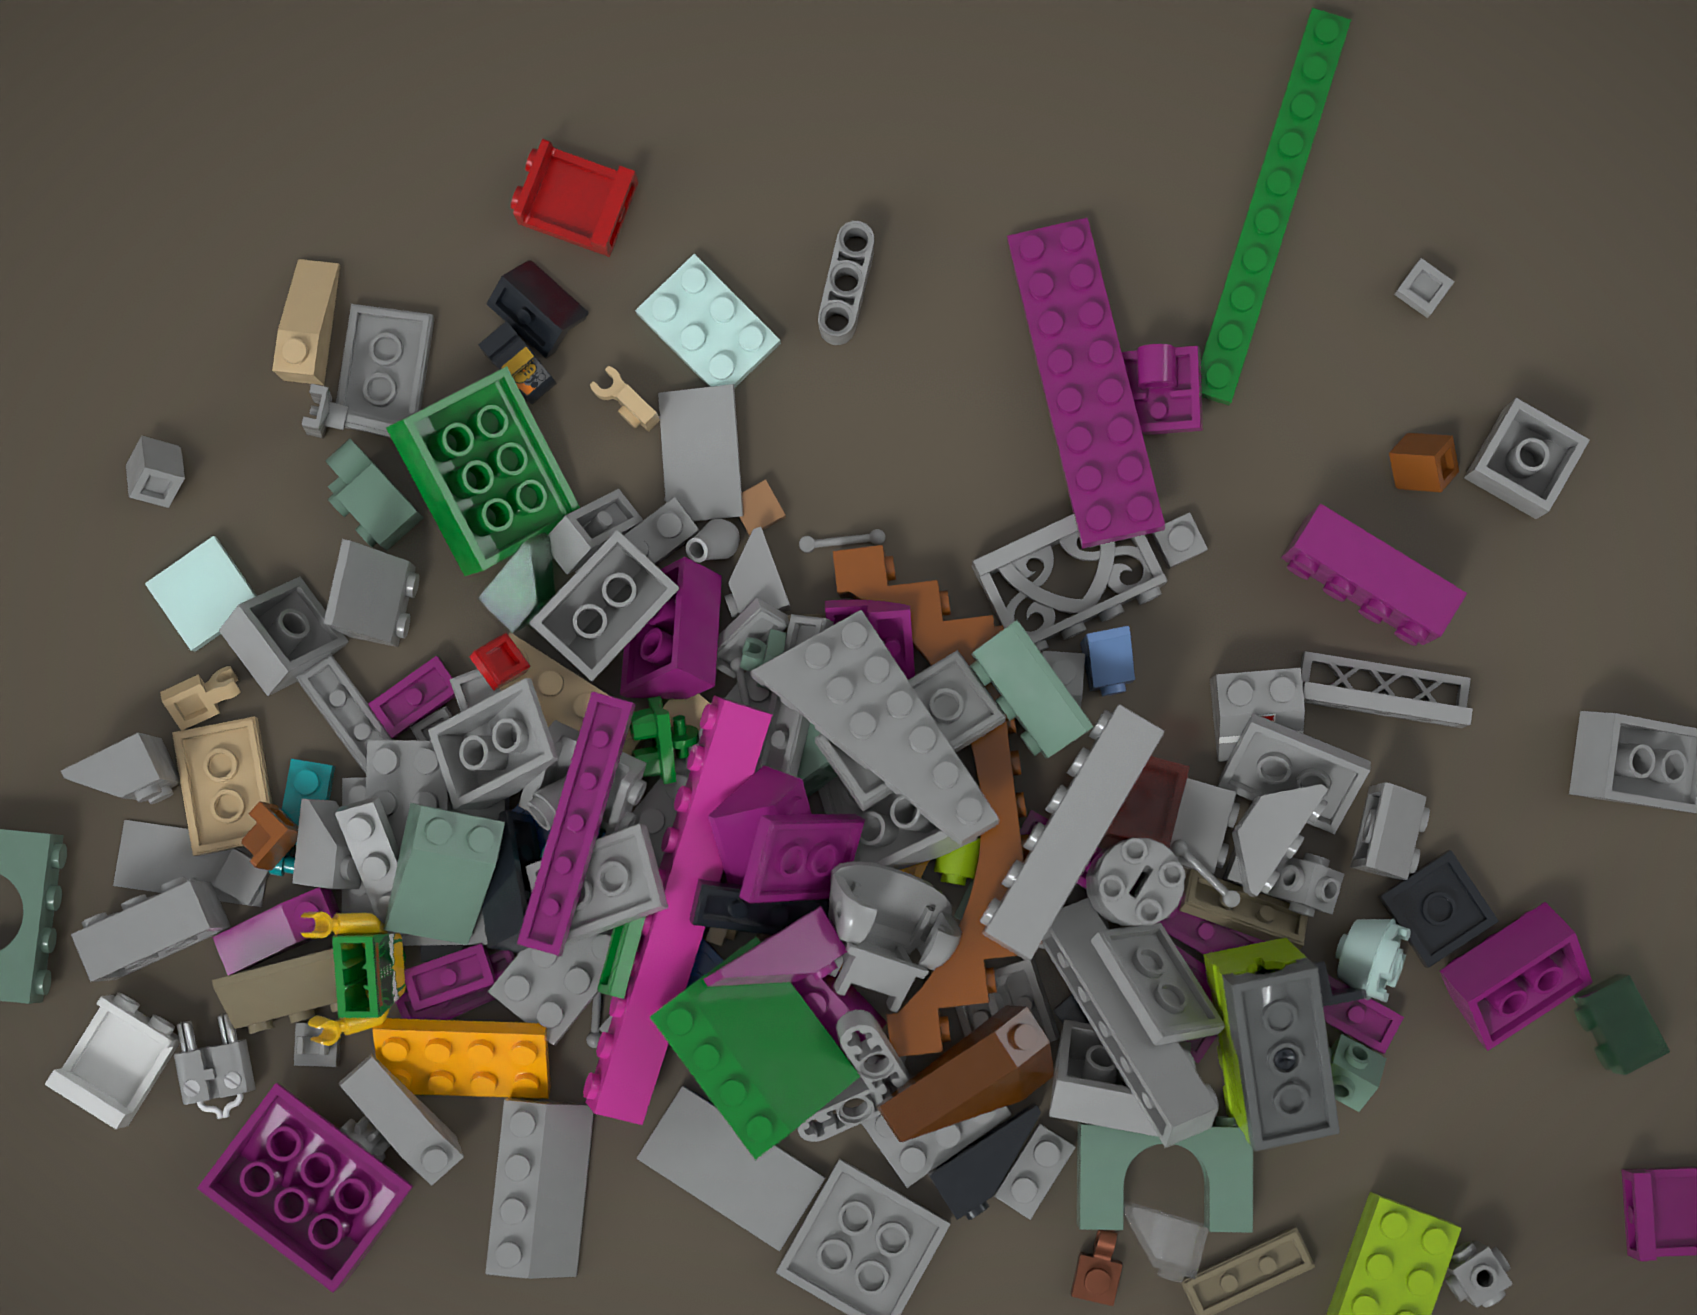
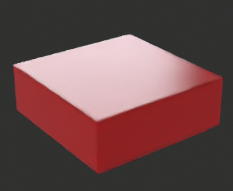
M507 632L476 649L469 656L493 691L523 675L531 667Z

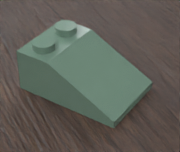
M410 803L383 929L468 945L496 866L505 822Z

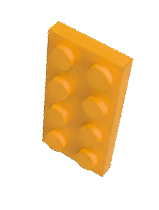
M386 1018L384 1023L373 1027L376 1058L413 1094L549 1099L551 1083L547 1028L543 1027L540 1023Z

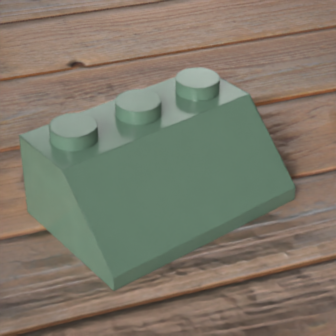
M1018 620L1014 621L971 654L975 659V662L970 665L971 669L984 686L991 682L1000 694V697L995 702L1009 721L1015 717L1025 729V732L1020 737L1034 756L1041 752L1045 758H1049L1094 727Z

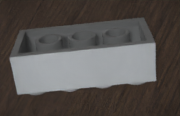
M512 1097L504 1100L485 1274L527 1279L577 1276L594 1113L587 1104Z

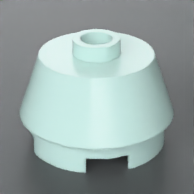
M1357 919L1348 935H1342L1337 947L1336 958L1340 959L1337 971L1338 978L1352 988L1366 989L1368 997L1365 998L1366 1000H1370L1372 997L1387 1002L1389 994L1385 987L1388 985L1395 988L1406 959L1403 949L1400 948L1401 939L1409 940L1411 935L1410 929L1397 925L1395 919Z

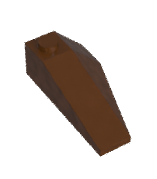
M1006 1005L876 1107L898 1141L905 1142L1023 1101L1054 1076L1050 1041L1027 1006Z

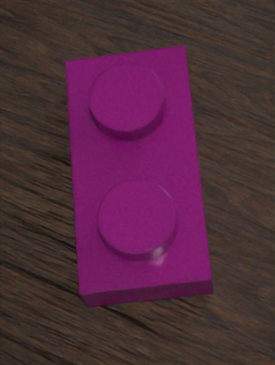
M435 656L368 705L390 737L396 739L410 729L411 726L420 722L455 697L449 680L454 677L440 657Z
M482 943L404 970L405 984L414 1012H419L491 987L497 981L486 946Z

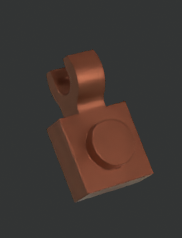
M1097 1230L1093 1253H1079L1071 1297L1114 1306L1123 1266L1121 1261L1111 1259L1117 1239L1116 1230Z

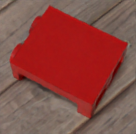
M542 139L539 148H533L528 156L525 170L529 173L524 186L519 185L513 194L511 209L514 210L513 215L519 225L610 257L639 183L635 171L620 165L618 171L556 149L552 146L551 141Z

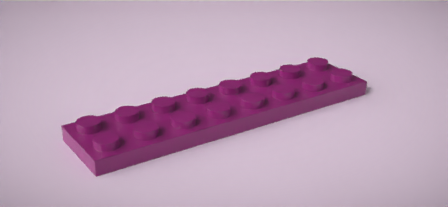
M1088 217L1008 235L1007 243L1082 549L1164 531L1165 522Z

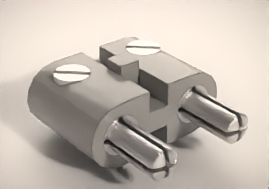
M226 1013L218 1016L223 1043L197 1048L192 1022H180L177 1024L182 1052L174 1054L183 1105L197 1103L202 1111L214 1112L218 1119L230 1117V1110L242 1102L243 1093L256 1090L247 1040L237 1039L236 1029H234ZM237 1095L236 1100L229 1102L223 1112L219 1107L207 1106L203 1102L213 1098Z

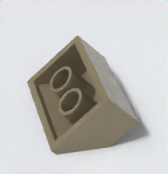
M333 949L212 980L214 990L234 1029L248 1026L249 1034L275 1028L273 1020L289 1016L290 1023L313 1018L315 1016L314 1009L330 1005L332 1013L338 1011Z

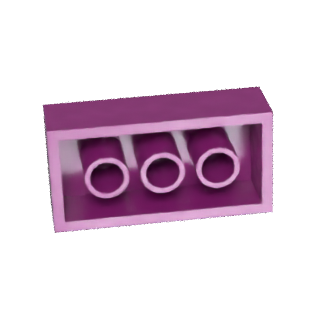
M1321 503L1306 516L1281 559L1289 563L1287 569L1293 574L1305 580H1308L1311 576L1324 584L1322 590L1326 594L1341 602H1344L1347 598L1360 606L1358 612L1362 616L1377 624H1380L1381 621L1386 622L1396 629L1394 634L1399 639L1413 646H1416L1418 643L1425 645L1441 637L1467 595L1465 591Z

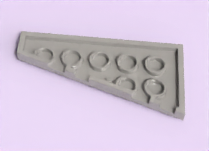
M862 610L751 671V677L762 686H767L781 698V702L791 710L795 709L813 723L817 731L866 770L870 769L885 781V785L897 795L901 794L921 810L920 814L960 846L998 825V816Z

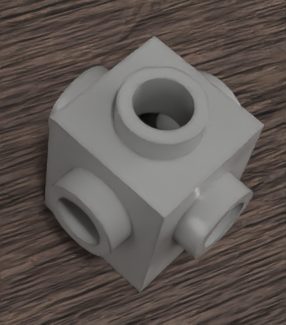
M1305 853L1303 860L1293 857L1289 859L1284 856L1277 868L1280 876L1268 895L1290 903L1288 910L1313 918L1315 910L1333 914L1344 873L1328 868L1330 860L1317 855Z
M1476 1240L1475 1242H1466L1454 1249L1447 1269L1450 1277L1445 1279V1281L1460 1302L1465 1299L1476 1308L1480 1305L1486 1308L1503 1299L1506 1295L1504 1290L1513 1285L1506 1274L1511 1267L1497 1247L1490 1249L1487 1245ZM1486 1270L1488 1275L1477 1281L1476 1276L1478 1272Z

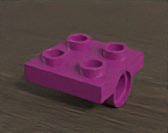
M1149 344L1138 347L1137 351L1122 352L1142 435L1203 431L1201 351L1198 346L1174 347L1168 344Z

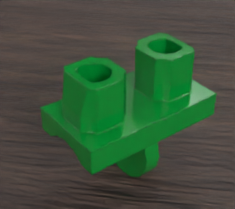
M660 696L648 698L649 708L633 713L629 730L633 741L652 738L653 746L632 750V756L647 763L643 777L660 775L664 784L675 783L677 781L673 749H676L678 758H687L689 756L688 747L694 746L700 740L699 730L694 726L686 725L685 716L683 715L674 716L673 726L671 727L670 715L668 710L663 709L662 698Z

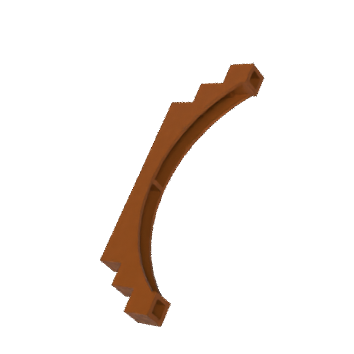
M883 545L833 551L837 593L840 598L852 597L856 600L885 601L909 605L913 646L928 661L930 666L957 650L970 666L975 662L971 654L1003 630V625L995 626L993 615L944 621L943 616L951 615L948 590L940 591L938 580L889 586V581L896 580L893 555L886 556ZM991 682L984 686L994 701L1000 697V694ZM1006 718L1003 724L971 743L980 791L998 816L999 823L997 826L981 834L978 866L971 896L959 925L962 936L956 951L948 961L932 972L922 988L898 1013L886 1014L889 1041L899 1057L943 1052L944 1042H951L949 1017H941L940 1008L989 1003V994L997 993L994 967L986 968L985 960L1018 956L984 936L982 932L986 925L979 922L991 900L996 898L1001 901L1008 888L1001 883L1016 860L1023 863L1030 852L1023 847L1029 834L1021 835L1019 818L1027 817L1024 792L1015 793L1013 777L1022 775L1019 750L1010 751L1008 734L1016 733L1015 718L1011 721Z

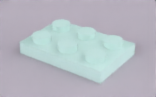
M695 254L635 310L636 314L709 387L734 384L735 388L781 344L780 339Z

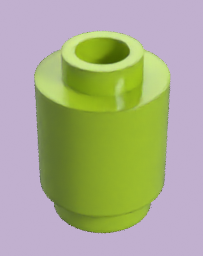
M978 838L963 847L936 858L934 872L942 873L941 882L965 886L967 878L975 879L981 839Z

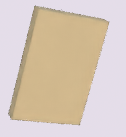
M254 716L172 732L193 856L245 847L242 844V839L257 823L249 815V812L259 801L273 804L258 718Z

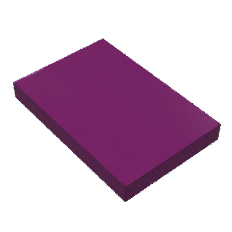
M857 814L761 815L739 897L748 903L829 899L831 870L838 864L854 861L865 819Z

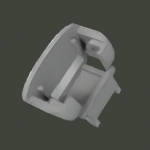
M852 861L838 864L831 870L828 916L847 953L834 960L838 968L828 974L835 977L842 966L834 983V988L838 994L845 996L850 984L853 983L887 994L889 997L886 1004L889 1010L898 1012L915 977L924 979L929 973L928 969L935 970L940 967L956 951L961 940L962 931L952 916V905L943 892L931 883L888 866L872 862ZM915 948L918 949L922 956L918 965L913 964L908 956Z

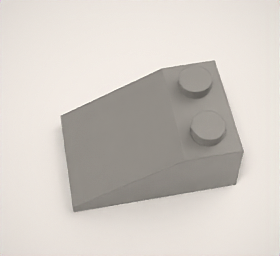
M342 539L324 624L351 638L398 647L400 638L405 639L409 631L411 617L410 614L406 613L409 597L414 598L416 596L419 586V574L415 573L416 566L407 560Z
M525 678L428 730L454 809H486L518 793L559 759L531 678Z
M1580 711L1569 794L1697 814V728L1617 713Z

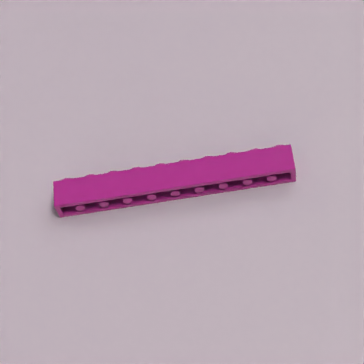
M714 695L712 703H708L702 712L700 728L703 729L699 744L694 745L689 753L687 769L690 770L686 785L679 788L675 797L674 810L677 811L673 827L666 829L661 843V851L664 852L658 870L668 908L645 917L624 999L612 997L609 1014L612 1016L608 1032H603L599 1038L596 1055L599 1057L595 1073L588 1075L583 1092L586 1103L594 1114L643 1125L668 1046L667 1040L650 1019V1016L686 989L705 926L692 925L689 920L698 879L720 882L723 873V865L708 815L754 774L772 718V714L761 709Z

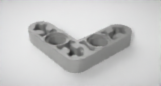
M854 1010L847 1012L837 1023L841 1046L861 1077L797 1128L799 1135L804 1140L810 1142L822 1141L881 1115L876 1106L910 1080L909 1072L874 1016L867 1011ZM859 1030L862 1034L865 1033L866 1039L860 1042V1038L855 1031ZM882 1054L886 1056L884 1060L876 1064L864 1062L871 1055ZM890 1076L895 1086L891 1087L889 1084H886L884 1079ZM854 1098L864 1100L861 1105L853 1108L843 1106L845 1102Z

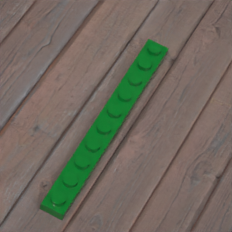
M1312 8L1309 13L1201 357L1203 398L1228 406L1232 403L1351 19Z

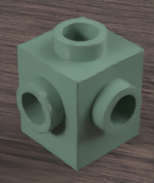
M1341 1034L1332 1047H1328L1335 1099L1360 1112L1379 1088L1387 1058Z

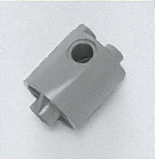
M1131 838L1102 849L1092 860L1086 875L1087 895L1093 908L1107 921L1120 926L1153 925L1167 918L1178 906L1184 891L1185 871L1176 855L1164 844L1149 838ZM1137 880L1138 886L1136 890L1134 891L1133 895L1129 894L1130 890L1132 889L1133 885Z

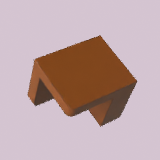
M1407 433L1389 452L1397 489L1442 492L1459 473L1453 435Z
M259 801L249 812V815L257 823L242 839V844L254 855L250 863L255 868L272 870L296 844L298 826L277 805Z

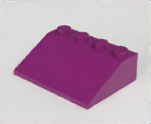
M277 1082L197 1189L334 1293L346 1284L369 1253L413 1188V1185Z

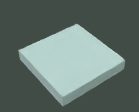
M215 536L206 540L145 583L189 649L193 652H196L221 634L219 629L239 604L257 596Z

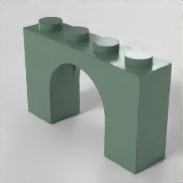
M0 829V874L10 880L17 888L23 903V920L19 932L10 944L0 950V1001L27 1004L43 1002L44 995H47L50 990L51 971L47 970L49 953L53 952L57 939L56 929L52 928L54 911L59 909L62 899L61 886H58L59 869L64 867L67 859V846L63 844L64 835Z
M1216 1116V1124H1212L1210 1129L1182 1140L1175 1145L1184 1147L1192 1152L1202 1168L1204 1175V1227L1209 1232L1253 1233V1148L1245 1139V1134L1236 1124L1235 1118ZM1078 1122L1077 1225L1079 1229L1123 1230V1191L1126 1171L1132 1160L1140 1152L1148 1147L1163 1144L1158 1136Z

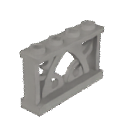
M1074 514L974 560L971 567L988 598L999 624L1003 625V629L1015 621V610L1025 598L1034 601L1027 609L1026 618L1028 620L1031 614L1038 613L1043 617V624L1039 629L1032 632L1026 631V633L1041 652L1049 648L1046 641L1061 634L1063 639L1067 640L1087 630L1084 623L1099 616L1101 622L1108 621L1124 613L1122 605L1134 599H1137L1139 605L1162 595L1160 587L1164 586L1168 580L1145 535L1132 537L1131 540L1134 546L1115 547V542L1101 544L1100 551L1085 552L1077 546L1079 534ZM1060 543L1061 547L1076 559L1083 561L1099 560L1093 582L1083 599L1063 597L1040 588L1047 581L1053 569L1054 555L1051 547ZM1128 555L1140 561L1143 566V575L1138 583L1125 585L1120 581V573L1123 571L1132 572V569L1121 563L1113 565L1115 556ZM1030 559H1039L1043 563L1044 569L1040 576L1031 582L1027 578L1031 577L1036 571L1028 570L1026 564ZM997 572L1019 592L1007 607H1005L991 575ZM1106 586L1116 594H1119L1097 604ZM1054 610L1068 614H1076L1057 624H1054Z

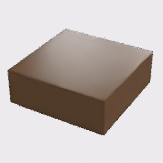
M766 480L742 492L744 516L739 518L749 536L755 528L761 527L762 530H765L786 518L782 507Z

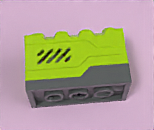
M1287 938L1204 954L1207 982L1211 989L1213 1006L1226 1025L1218 1034L1219 1045L1217 1046V1052L1225 1085L1222 1087L1227 1116L1235 1118L1236 1124L1245 1134V1139L1255 1151L1340 1134L1318 968Z

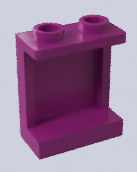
M1697 1166L1621 1169L1627 1256L1638 1261H1657V1257L1697 1255Z

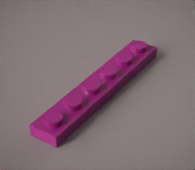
M591 692L517 941L519 945L556 956H562L635 710L636 704Z

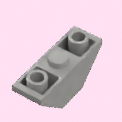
M1320 784L1255 797L1232 832L1243 890L1246 894L1254 897L1258 896L1260 891L1267 894L1272 889L1280 876V872L1275 870L1284 855L1290 859L1296 853L1304 840V837L1299 834L1308 820L1314 823L1326 808L1328 802L1323 797L1328 791L1327 787Z

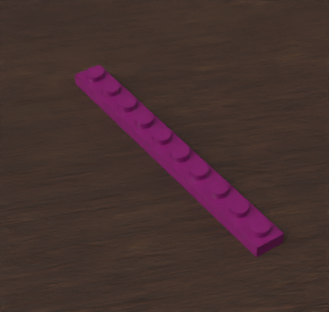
M1030 810L1020 828V834H1029L1030 836L1034 827L1039 822L1046 825L1049 819ZM1099 847L1094 851L1076 882L1077 885L1086 890V875L1092 860L1102 851ZM1137 880L1133 885L1132 889L1130 890L1129 894L1133 895L1134 891L1136 890L1138 886ZM1181 899L1178 906L1167 918L1157 922L1163 925L1170 937L1203 955L1266 942L1179 911ZM1328 975L1331 991L1349 987ZM1371 998L1370 1000L1360 999L1323 1007L1325 1023L1380 1054H1385L1404 1018Z

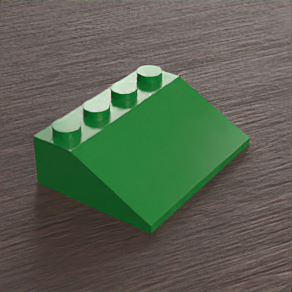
M507 366L386 427L464 576L484 571L549 535L565 515L580 508Z
M757 937L753 938L650 1016V1019L755 1160L791 1134L861 1077L791 982L710 987L706 985L703 980L704 978L760 944L761 942Z

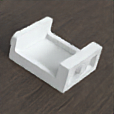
M117 993L116 996L106 995L100 997L96 1003L100 1006L99 1010L62 1068L53 1070L44 1084L115 1129L129 1126L180 1044L179 1036L173 1033L175 1029L173 1024L157 1015H153L150 1019L137 1010L140 1006L139 1003L122 993Z

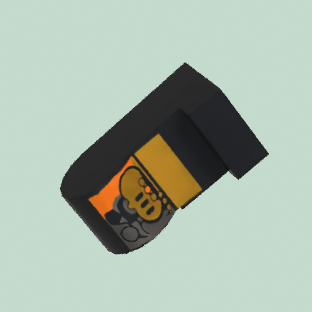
M507 321L478 344L482 352L499 370L506 366L508 367L522 396L531 405L557 384Z

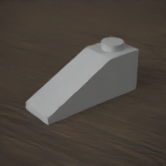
M372 1053L339 1082L341 1088L399 1155L431 1186L464 1157L457 1136Z

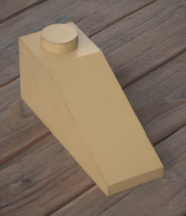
M298 259L278 328L272 369L283 381L324 385L340 272L339 263Z

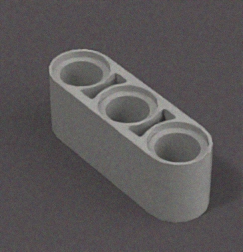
M850 221L840 228L833 251L818 314L821 337L832 345H842L852 339L860 314L874 255L873 231L862 221ZM859 236L867 242V245L863 250L853 252L847 249L845 242L851 237ZM848 275L854 277L858 284L853 290L842 291L835 285L837 279ZM833 315H842L849 322L840 331L829 329L825 323Z

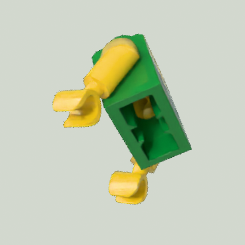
M325 912L303 913L301 918H314L316 923L312 933H301L303 937L324 938L331 931L335 933V936H332L338 1018H340L337 1021L322 1016L311 1018L308 1025L314 1028H323V1031L319 1036L312 1037L310 1040L331 1046L338 1041L342 1032L345 1035H351L384 1023L391 1006L404 994L406 988L404 973L406 954L403 950L401 934L388 933L387 930L383 929L384 923L371 913H336L334 918H331Z

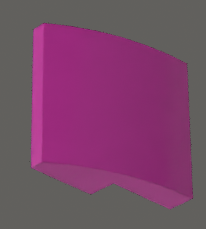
M874 600L825 601L826 619L834 622L833 625L862 610L907 680L915 676L909 605Z

